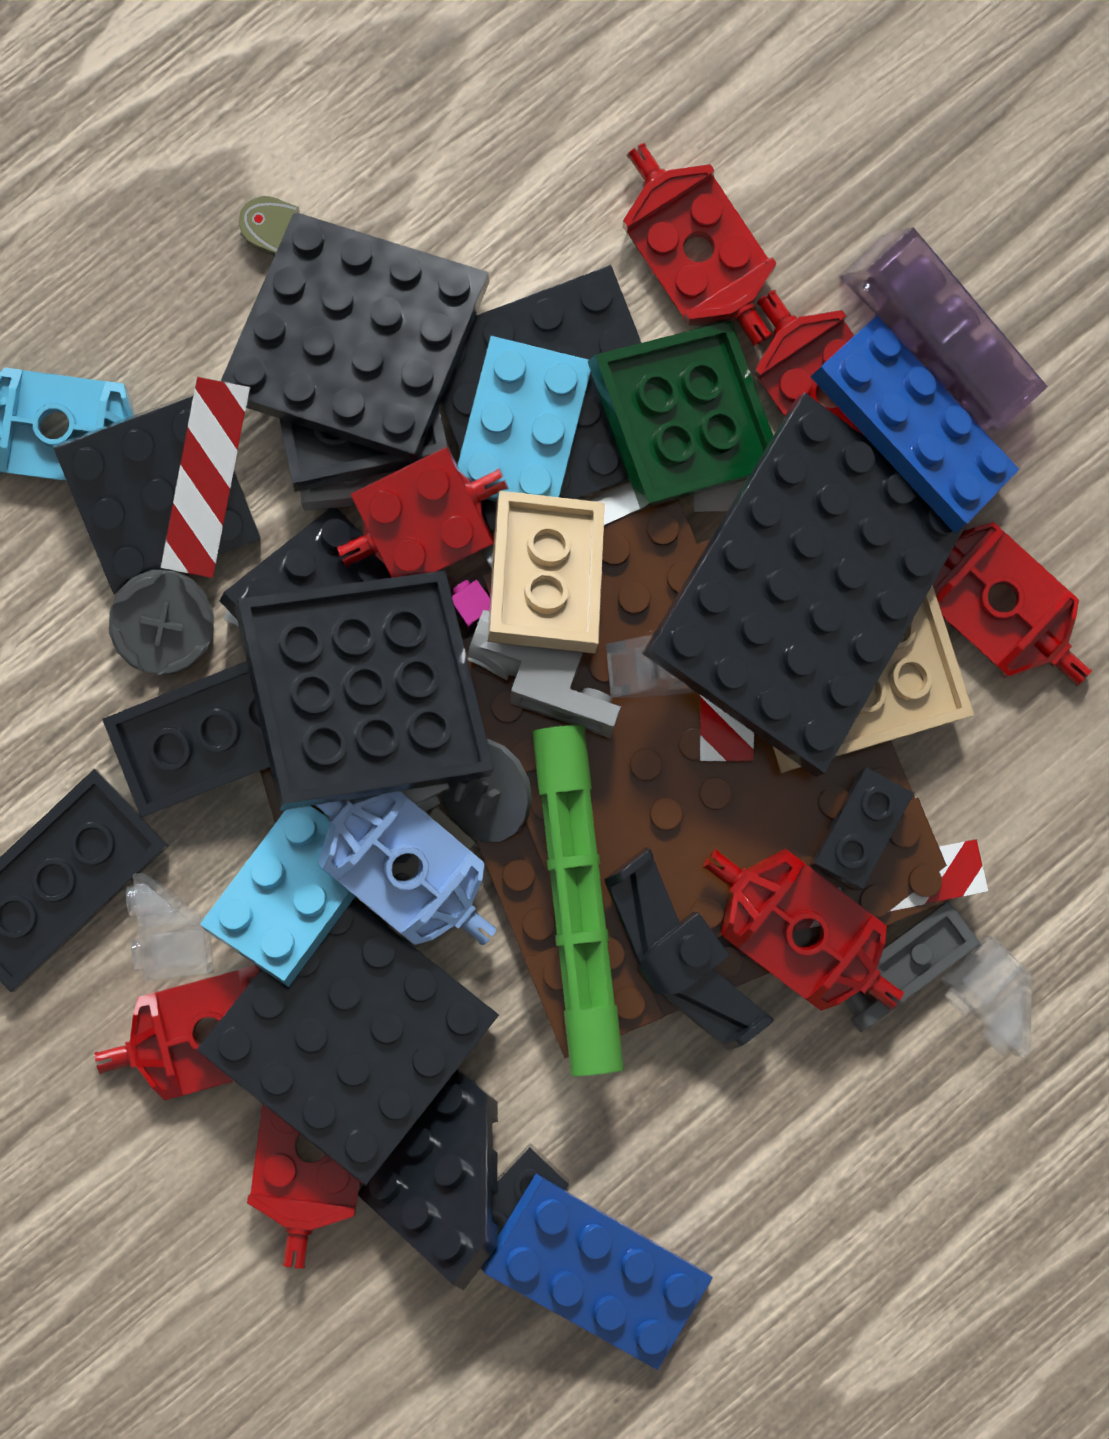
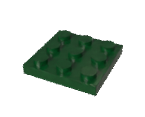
M731 320L595 354L587 361L640 509L747 480L773 437Z

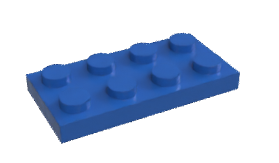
M878 315L810 376L954 533L967 525L1020 470Z
M535 1174L498 1235L497 1248L481 1267V1270L491 1278L656 1370L661 1366L713 1279L703 1269L538 1174Z

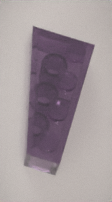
M914 227L883 234L839 275L875 315H878L892 332L896 334L940 384L961 403L960 405L963 409L967 411L981 428L984 427L986 430L1003 429L1048 387Z

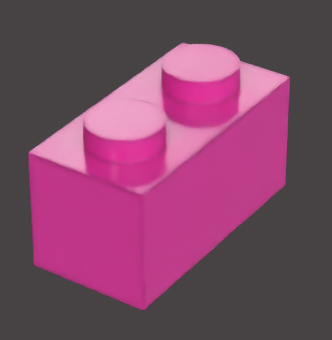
M477 579L471 584L468 580H465L452 590L455 612L470 633L476 629L483 610L489 611L490 598Z

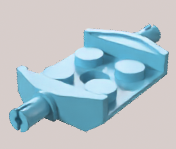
M4 368L0 372V475L2 473L67 481L53 449L54 445L134 416L135 412L126 386L122 383ZM60 412L67 415L69 428L62 437L49 439L43 436L42 422L49 414Z

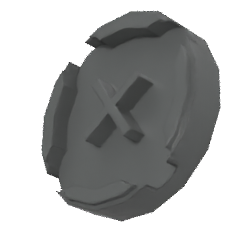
M150 570L132 577L117 592L109 611V635L116 652L131 667L143 672L145 670L149 673H158V675H173L191 668L205 655L213 636L214 611L206 592L192 578L173 570Z

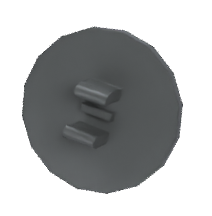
M487 739L494 766V771L490 777L447 783L449 790L441 793V797L451 820L465 834L482 842H501L518 833L528 820L532 794L529 778L519 759L505 746Z

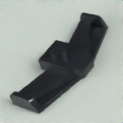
M645 847L604 879L637 960V971L653 993L662 995L725 1049L731 1050L743 1046L768 1027L774 1019L713 969L729 957V953L699 912H692L679 922L653 858L651 848Z

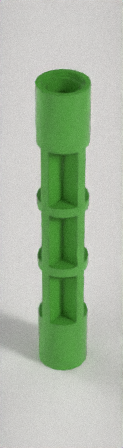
M569 725L532 731L539 796L542 798L548 850L547 868L550 871L557 930L555 938L556 946L559 947L566 1009L564 1011L571 1076H587L624 1071L617 1005L614 1002L607 941L609 940V934L605 924L599 865L601 864L600 856L597 854L590 794L592 786L585 725Z

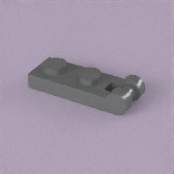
M949 901L944 902L884 947L877 969L881 972V976L898 989L904 991L900 1001L890 993L885 992L887 996L897 1003L893 1009L981 944ZM861 990L844 1001L854 1014L851 1021L860 1032L866 1030L893 1010H889L879 1000L871 1003Z

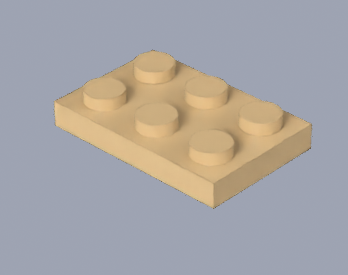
M499 491L496 503L487 642L587 653L596 652L599 640L605 503Z

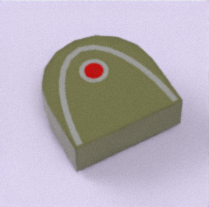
M255 197L247 202L240 211V231L249 245L275 256L292 215L296 214V212L300 213L299 207L275 197Z

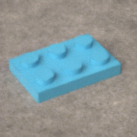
M491 336L458 462L459 470L473 482L500 468L504 476L486 485V488L506 479L509 489L503 491L560 497L591 374L587 362L589 360ZM499 493L487 498V500L497 502Z
M311 806L284 811L200 923L207 933L288 987L355 898L353 893L318 864L330 820Z

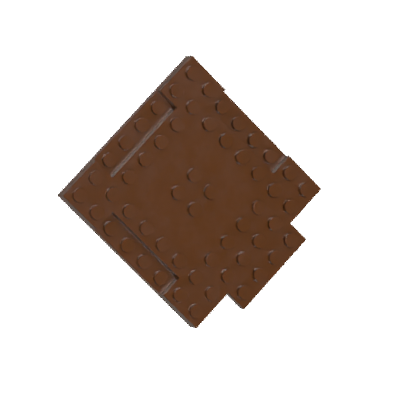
M679 499L648 507L604 525L598 646L595 653L583 652L582 660L572 686V690L580 693L582 688H592L604 692L612 697V704L621 707L611 739L585 730L592 786L590 794L597 854L600 856L601 864L599 865L605 924L609 934V940L607 941L620 1036L660 1020L667 1015L679 1011V1009L662 995L653 993L637 971L638 963L604 879L645 847H650L679 922L692 912L700 913L730 955L713 969L733 986L737 987L770 972L721 935L730 891L728 890V885L702 867L707 858L718 867L722 866L711 858V852L718 849L721 854L740 867V869L743 867L747 869L786 848L811 867L809 864L860 770L867 767L912 791L891 741L834 757L826 773L817 777L803 767L781 773L773 746L755 733L754 761H700V694L642 654L711 540L709 539L697 544ZM492 571L482 575L489 595L491 593ZM473 636L463 640L466 657L468 656ZM468 661L486 738L505 746L519 759L529 778L532 794L529 818L518 833L501 842H482L476 839V842L564 1058H568L564 1011L566 1009L559 947L556 946L555 938L557 930L550 871L547 868L548 850L542 798L539 796L532 731L569 726L570 724L510 704L511 690L516 677L509 675L508 680H505L486 668ZM914 795L864 889L854 890L811 867L835 887H841L843 893L886 926L948 901L943 900L891 911L913 892L921 897H929L936 894L942 885L940 871L947 866L918 797L915 798ZM817 926L795 931L793 928L792 938L794 943L801 947L813 945L820 937L821 928Z

